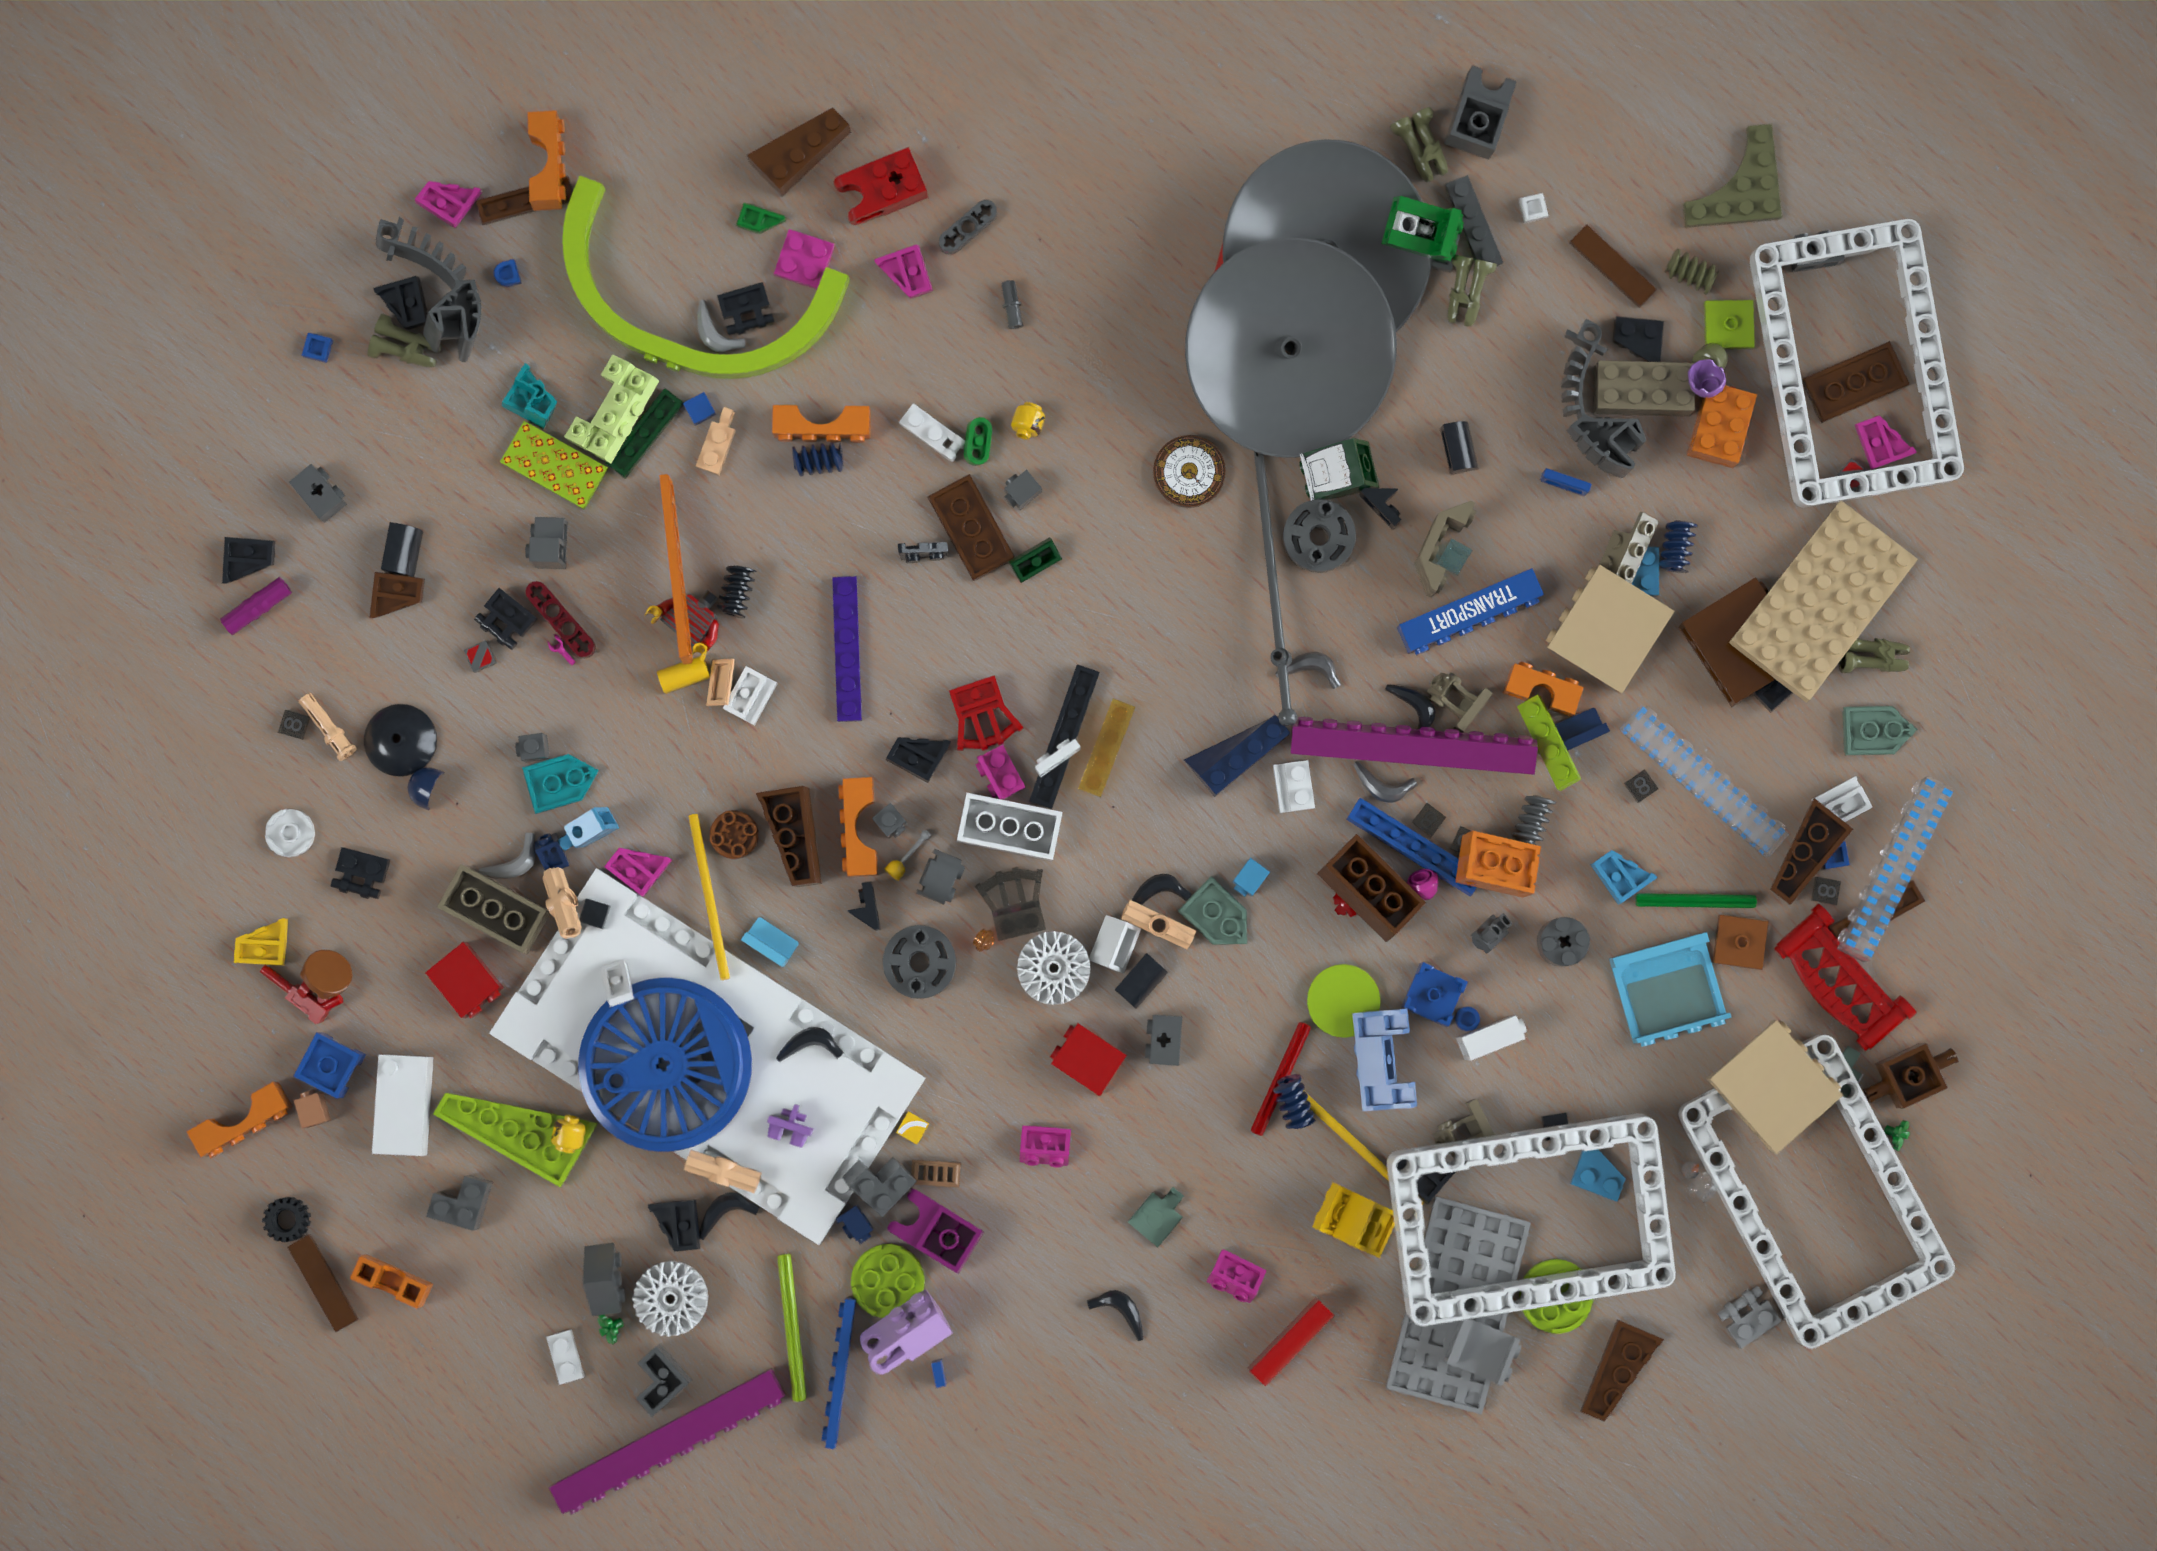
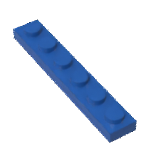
M1362 798L1358 799L1346 820L1421 867L1434 871L1439 878L1470 897L1473 895L1477 887L1455 882L1458 858Z
M846 1297L845 1303L840 1302L838 1317H842V1326L836 1329L835 1342H839L838 1352H833L832 1367H836L835 1377L830 1376L828 1391L832 1392V1400L826 1403L825 1416L829 1417L828 1426L823 1427L822 1441H826L825 1448L835 1449L837 1447L856 1299Z

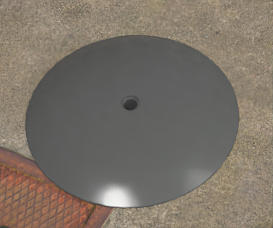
M1324 139L1300 143L1280 151L1262 163L1249 176L1237 193L1229 210L1223 235V263L1240 251L1257 243L1286 237L1313 239L1341 249L1362 264L1381 287L1389 303L1396 332L1413 314L1424 294L1430 276L1432 259L1381 244L1393 198L1404 196L1420 202L1422 200L1408 177L1393 162L1366 146L1343 140ZM1407 218L1402 222V226L1406 231L1411 226ZM1419 220V223L1421 222V224L1425 223V225L1427 226L1430 225L1429 222ZM1415 234V236L1428 239L1429 235L1423 236L1422 234ZM1288 341L1284 346V350L1291 353L1293 345Z
M1286 237L1260 242L1240 251L1223 263L1212 274L1196 298L1189 317L1185 338V360L1189 381L1198 403L1210 421L1222 433L1241 446L1261 454L1283 458L1300 457L1302 453L1350 439L1360 431L1378 410L1386 396L1393 377L1397 356V338L1393 315L1389 303L1374 277L1362 264L1341 249L1307 238ZM1288 341L1293 345V351L1289 355L1284 350V346Z

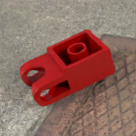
M909 147L837 176L833 181L835 188L839 192L844 193L855 190L863 196L861 203L848 212V219L852 225H859L881 215H888L928 198L927 189ZM893 179H900V183L895 184Z

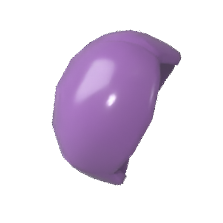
M1711 359L1698 360L1691 365L1688 371L1689 386L1698 396L1711 398L1719 394L1725 387L1726 377L1722 367L1715 365Z

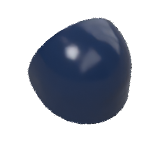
M426 767L419 769L410 777L407 786L408 794L417 806L430 810L428 807L429 798L437 779L441 774H444L443 771Z

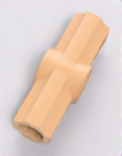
M559 867L549 868L543 872L544 876L542 877L548 899L545 901L546 907L550 914L555 917L560 936L565 939L574 938L581 934L580 930L582 929L575 908L578 906V899L568 886L564 870Z
M1130 899L1121 916L1122 920L1185 949H1188L1196 932L1195 929ZM1161 918L1164 920L1165 925L1163 929L1156 931L1152 928V923L1155 919Z
M690 1150L684 1168L685 1171L707 1177L709 1181L728 1187L731 1185L755 1193L761 1177V1172L737 1165V1162L719 1156L715 1158L694 1150Z

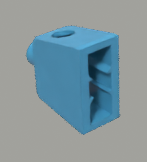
M594 807L565 825L566 834L559 837L558 842L565 851L572 846L575 848L586 847L619 829V826L608 807Z

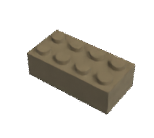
M1598 361L1594 366L1593 414L1690 416L1695 411V393L1691 390L1688 383V371L1694 363Z
M460 864L437 908L523 954L529 953L550 915L548 909L463 864Z

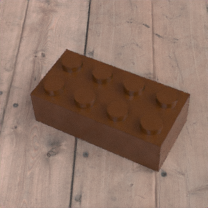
M1358 834L1353 836L1317 873L1385 942L1393 938L1426 904Z

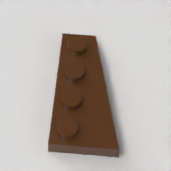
M1617 1319L1580 1411L1605 1422L1623 1397L1630 1384L1632 1385L1638 1373L1652 1357L1651 1355L1664 1339Z

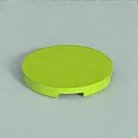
M1347 964L1334 965L1320 972L1312 981L1307 993V1007L1312 1021L1323 1032L1335 1037H1353L1355 1034L1352 1013L1379 1011L1380 993L1373 978L1361 968Z
M881 1244L868 1249L855 1263L851 1275V1289L858 1305L870 1315L884 1318L894 1308L906 1303L914 1294L922 1292L925 1285L924 1271L920 1261L911 1251L896 1244Z
M1548 1259L1530 1268L1523 1279L1582 1269L1566 1260ZM1564 1283L1561 1286V1293H1565L1569 1289V1283ZM1593 1299L1522 1310L1527 1320L1538 1329L1553 1334L1570 1332L1583 1324L1591 1310Z

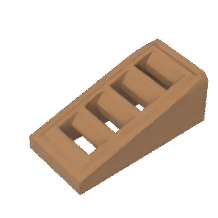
M912 1159L911 1175L917 1181L914 1185L960 1187L961 1162ZM919 1165H924L923 1180H918ZM929 1166H933V1180H928ZM938 1167H943L942 1181H938ZM948 1167H953L952 1181H947Z

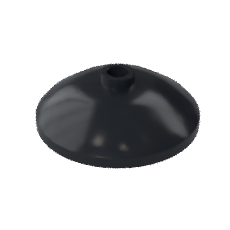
M407 704L390 705L378 711L369 721L364 734V748L370 762L383 773L398 777L410 776L419 769L425 768L432 760L437 748V732L432 720L422 710ZM399 734L401 740L398 743H394V736Z

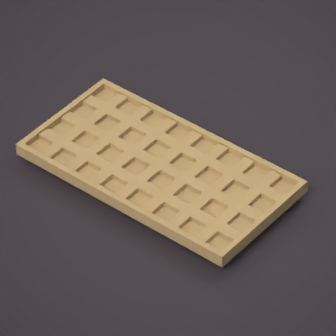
M1840 500L1729 643L1807 703L1918 559Z

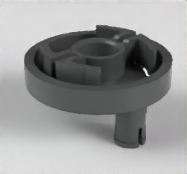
M1323 499L1307 501L1295 508L1289 515L1283 530V544L1289 558L1300 568L1315 573L1329 572L1340 567L1349 558L1356 541L1355 525L1348 512L1337 503ZM1316 528L1325 530L1328 534V541L1324 545H1315L1310 539V532Z
M924 925L910 926L900 930L888 942L883 954V970L890 985L902 995L916 999L929 998L942 992L953 979L956 970V954L949 939L937 929ZM916 953H924L929 958V966L922 972L915 971L910 964L912 956Z

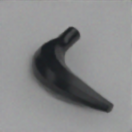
M1387 685L1385 687L1386 691L1405 701L1416 710L1419 717L1418 729L1432 725L1436 711L1433 703L1425 694L1403 686Z
M1157 874L1147 879L1139 887L1132 901L1143 905L1152 896L1160 892H1172L1187 901L1192 894L1174 876L1170 874Z
M810 1027L794 1035L782 1048L776 1059L778 1062H781L803 1048L812 1045L826 1048L836 1059L844 1052L838 1047L828 1031L823 1028Z
M731 1192L720 1195L711 1203L705 1213L699 1232L700 1239L704 1240L720 1218L727 1212L743 1210L756 1215L760 1206L747 1201L737 1193Z
M1111 1290L1099 1297L1087 1300L1089 1309L1103 1306L1117 1309L1127 1321L1138 1341L1143 1340V1329L1139 1311L1134 1301L1127 1294L1118 1290Z

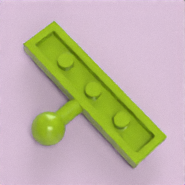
M1537 694L1518 705L1517 708L1533 739H1537V755H1541L1557 790L1562 791L1580 781L1581 777L1542 697Z

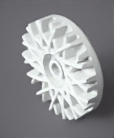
M1056 931L1044 932L1031 939L1021 951L1017 965L1019 981L1023 989L1033 999L1041 1003L1058 1005L1069 1002L1083 991L1090 975L1088 954L1083 945L1071 935ZM1052 963L1057 964L1059 967L1056 973H1052L1049 970V966Z
M666 1261L652 1266L642 1274L634 1289L633 1307L636 1309V1316L646 1326V1329H650L651 1332L658 1333L660 1336H678L686 1333L700 1322L707 1309L708 1291L703 1278L694 1268L682 1262ZM668 1294L674 1295V1303H669L666 1300Z

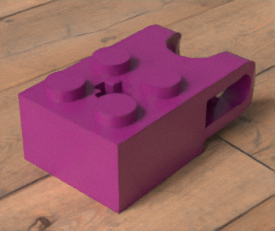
M911 1188L907 1197L919 1209L918 1220L909 1226L892 1221L887 1226V1230L959 1275L984 1231L916 1189ZM952 1233L955 1234V1244H950L948 1247L945 1246L946 1241L943 1240L946 1235L951 1236Z

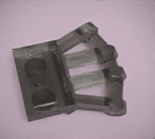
M1014 867L1012 871L1004 873L1002 871L995 872L996 874L984 883L975 885V888L992 911L999 941L1046 930L1039 902L1043 869L1032 871ZM1021 879L1035 881L1033 899L1026 902ZM1015 880L1020 900L1019 904L1009 905L1004 882ZM996 885H999L1004 906L1002 908H997L986 893Z

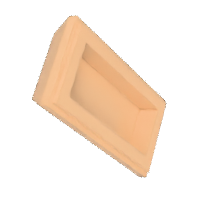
M733 658L712 660L706 706L729 705L734 672Z

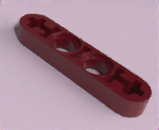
M539 581L531 582L525 591L529 601L580 658L591 657L596 649L594 641L547 586ZM533 588H543L541 594L545 599H548L549 596H551V599L543 603L537 596L532 598L534 594ZM551 604H556L559 607V614L556 617H549L546 613L547 607ZM567 622H571L575 626L574 633L568 636L564 635L562 626ZM580 632L583 634L579 636L580 640L584 643H590L587 646L588 652H579L578 650L581 647L575 640L572 644L570 643L571 640L577 638Z

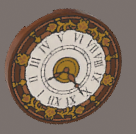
M1194 435L1180 436L1166 443L1157 454L1153 467L1154 482L1159 492L1170 503L1184 508L1199 507L1211 501L1221 490L1225 480V463L1220 451L1210 441Z

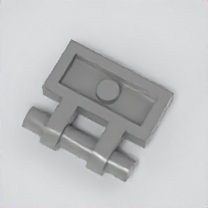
M1758 1286L1750 1291L1747 1289L1742 1293V1297L1733 1303L1728 1302L1724 1305V1309L1717 1313L1721 1321L1731 1317L1733 1322L1726 1326V1329L1741 1349L1781 1322V1319L1768 1300H1764L1760 1304L1757 1303L1756 1298L1763 1294ZM1749 1305L1751 1310L1740 1317L1737 1311Z

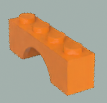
M556 110L528 112L529 138L533 145L543 148L548 153L547 163L543 170L536 176L529 178V201L534 211L562 209V200H566V189L564 185L562 186V178L566 177L564 163H561V156H565L564 141H561V134L565 132L564 120L559 118Z
M773 405L772 434L774 438H778V441L791 442L793 438H802L803 442H816L817 439H826L827 442L836 443L841 442V439H850V442L863 443L865 439H870V406H845L841 415L833 422L814 424L801 415L797 405Z
M873 778L843 779V785L838 786L839 799H844V809H840V823H845V833H841V846L846 848V857H842L843 872H847L848 877L878 876L877 851L865 846L860 841L856 830L857 820L861 812L866 807L874 804Z
M271 1082L251 1094L250 1112L241 1123L235 1126H226L216 1119H207L186 1131L199 1156H209L210 1159L224 1152L222 1149L228 1144L234 1146L245 1140L243 1135L250 1131L255 1134L266 1128L265 1123L269 1120L274 1119V1121H277L288 1115L287 1110L293 1106L280 1083Z

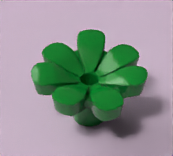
M1902 1120L1899 1126L1892 1127L1887 1125L1884 1129V1133L1893 1139V1149L1898 1152L1904 1144L1903 1139H1908L1910 1132L1906 1131L1910 1123L1906 1120Z
M598 1315L597 1321L602 1327L599 1329L600 1335L602 1337L606 1335L607 1342L612 1345L617 1342L616 1335L619 1333L618 1329L624 1327L623 1320L618 1318L612 1321L606 1315Z

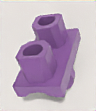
M794 1104L792 1110L783 1108L781 1115L790 1117L789 1120L771 1115L767 1121L770 1124L768 1128L769 1138L781 1141L784 1129L793 1131L789 1144L800 1148L804 1146L808 1136L812 1135L814 1128L795 1123V1120L805 1122L807 1116L798 1113L800 1105Z

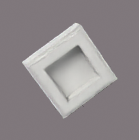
M1543 193L1519 199L1524 223L1548 218Z

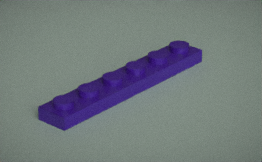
M857 576L832 577L837 721H862Z

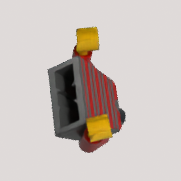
M709 590L704 593L699 601L691 594L686 596L691 646L693 647L692 656L696 652L701 653L700 661L705 659L706 653L715 644L718 636V617L710 610L718 598ZM673 598L667 599L657 606L652 605L648 607L644 615L653 614L655 616L651 620L652 624H655L659 617H661L660 620L677 634Z

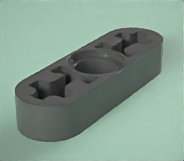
M982 200L941 234L939 238L940 249L948 255L957 253L996 219V205L990 200ZM982 207L985 209L990 207L991 216L983 215L980 218L982 224L979 225L977 219L972 215L975 214L978 218L982 214ZM966 221H971L974 223L975 229L971 233H965L961 229L962 224ZM957 229L959 235L964 239L961 240L960 237H958L954 241L955 246L953 248L950 245L945 247V239L948 238L952 240L954 237H956V232L954 231Z

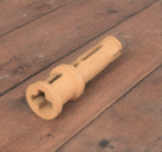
M312 693L306 694L298 701L325 736V743L330 745L337 753L339 761L347 759L357 750V747L351 745L344 736L345 731L336 727Z

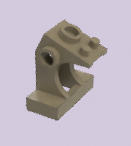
M1451 672L1449 675L1440 673V675L1433 678L1430 688L1427 690L1432 696L1430 700L1440 708L1445 706L1458 716L1460 720L1454 726V729L1458 730L1459 733H1463L1493 693L1484 688L1478 696H1475L1460 685L1462 680ZM1452 689L1464 697L1458 707L1446 698Z
M1477 1099L1465 1103L1470 1115L1454 1123L1448 1120L1437 1126L1439 1130L1433 1133L1435 1145L1456 1142L1457 1139L1452 1130L1463 1124L1466 1125L1471 1135L1464 1140L1495 1135ZM1453 1151L1448 1153L1451 1154L1452 1157H1455V1153Z

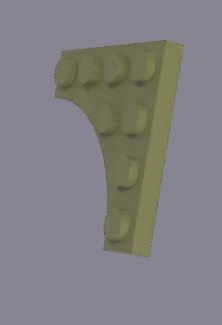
M1772 124L1754 125L1746 128L1747 139L1743 161L1738 171L1726 185L1707 197L1684 202L1685 228L1780 220L1782 218Z

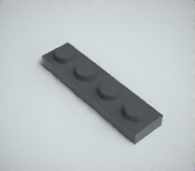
M1468 175L1446 183L1445 188L1453 208L1462 210V221H1464L1462 230L1474 259L1496 263L1497 266L1502 265V257Z

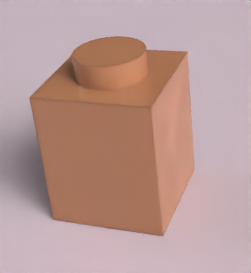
M315 1090L300 1093L301 1098L294 1100L302 1129L331 1121L323 1092L315 1093Z

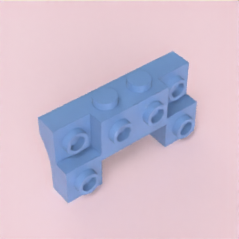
M1407 1008L1352 1013L1355 1034L1354 1052L1358 1063L1356 1074L1360 1082L1362 1111L1417 1107L1415 1082L1397 1083L1392 1035L1410 1033Z

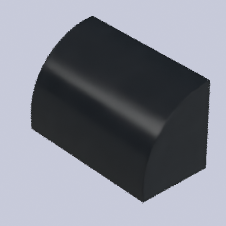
M1458 421L1443 424L1440 432L1450 475L1478 470L1468 422Z
M390 522L381 570L385 573L414 577L423 530Z
M1146 953L1116 987L1115 991L1137 1009L1168 972Z

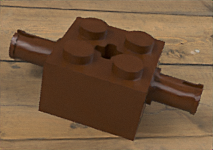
M1918 1043L1875 1063L1882 1081L1864 1088L1863 1093L1864 1095H1869L1866 1097L1869 1103L1889 1094L1896 1108H1907L1947 1089L1948 1087L1940 1070L1958 1063V1057L1953 1056L1956 1053L1952 1048L1933 1057L1927 1043ZM1910 1072H1914V1075L1911 1077L1912 1080L1908 1079Z

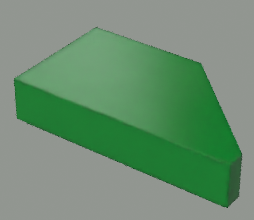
M743 203L736 226L761 234L785 222L786 216Z

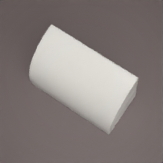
M1106 915L1089 960L1124 974L1141 928Z

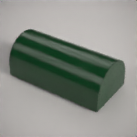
M1049 537L1009 560L1008 563L1017 579L1022 583L1062 560V557L1053 540Z

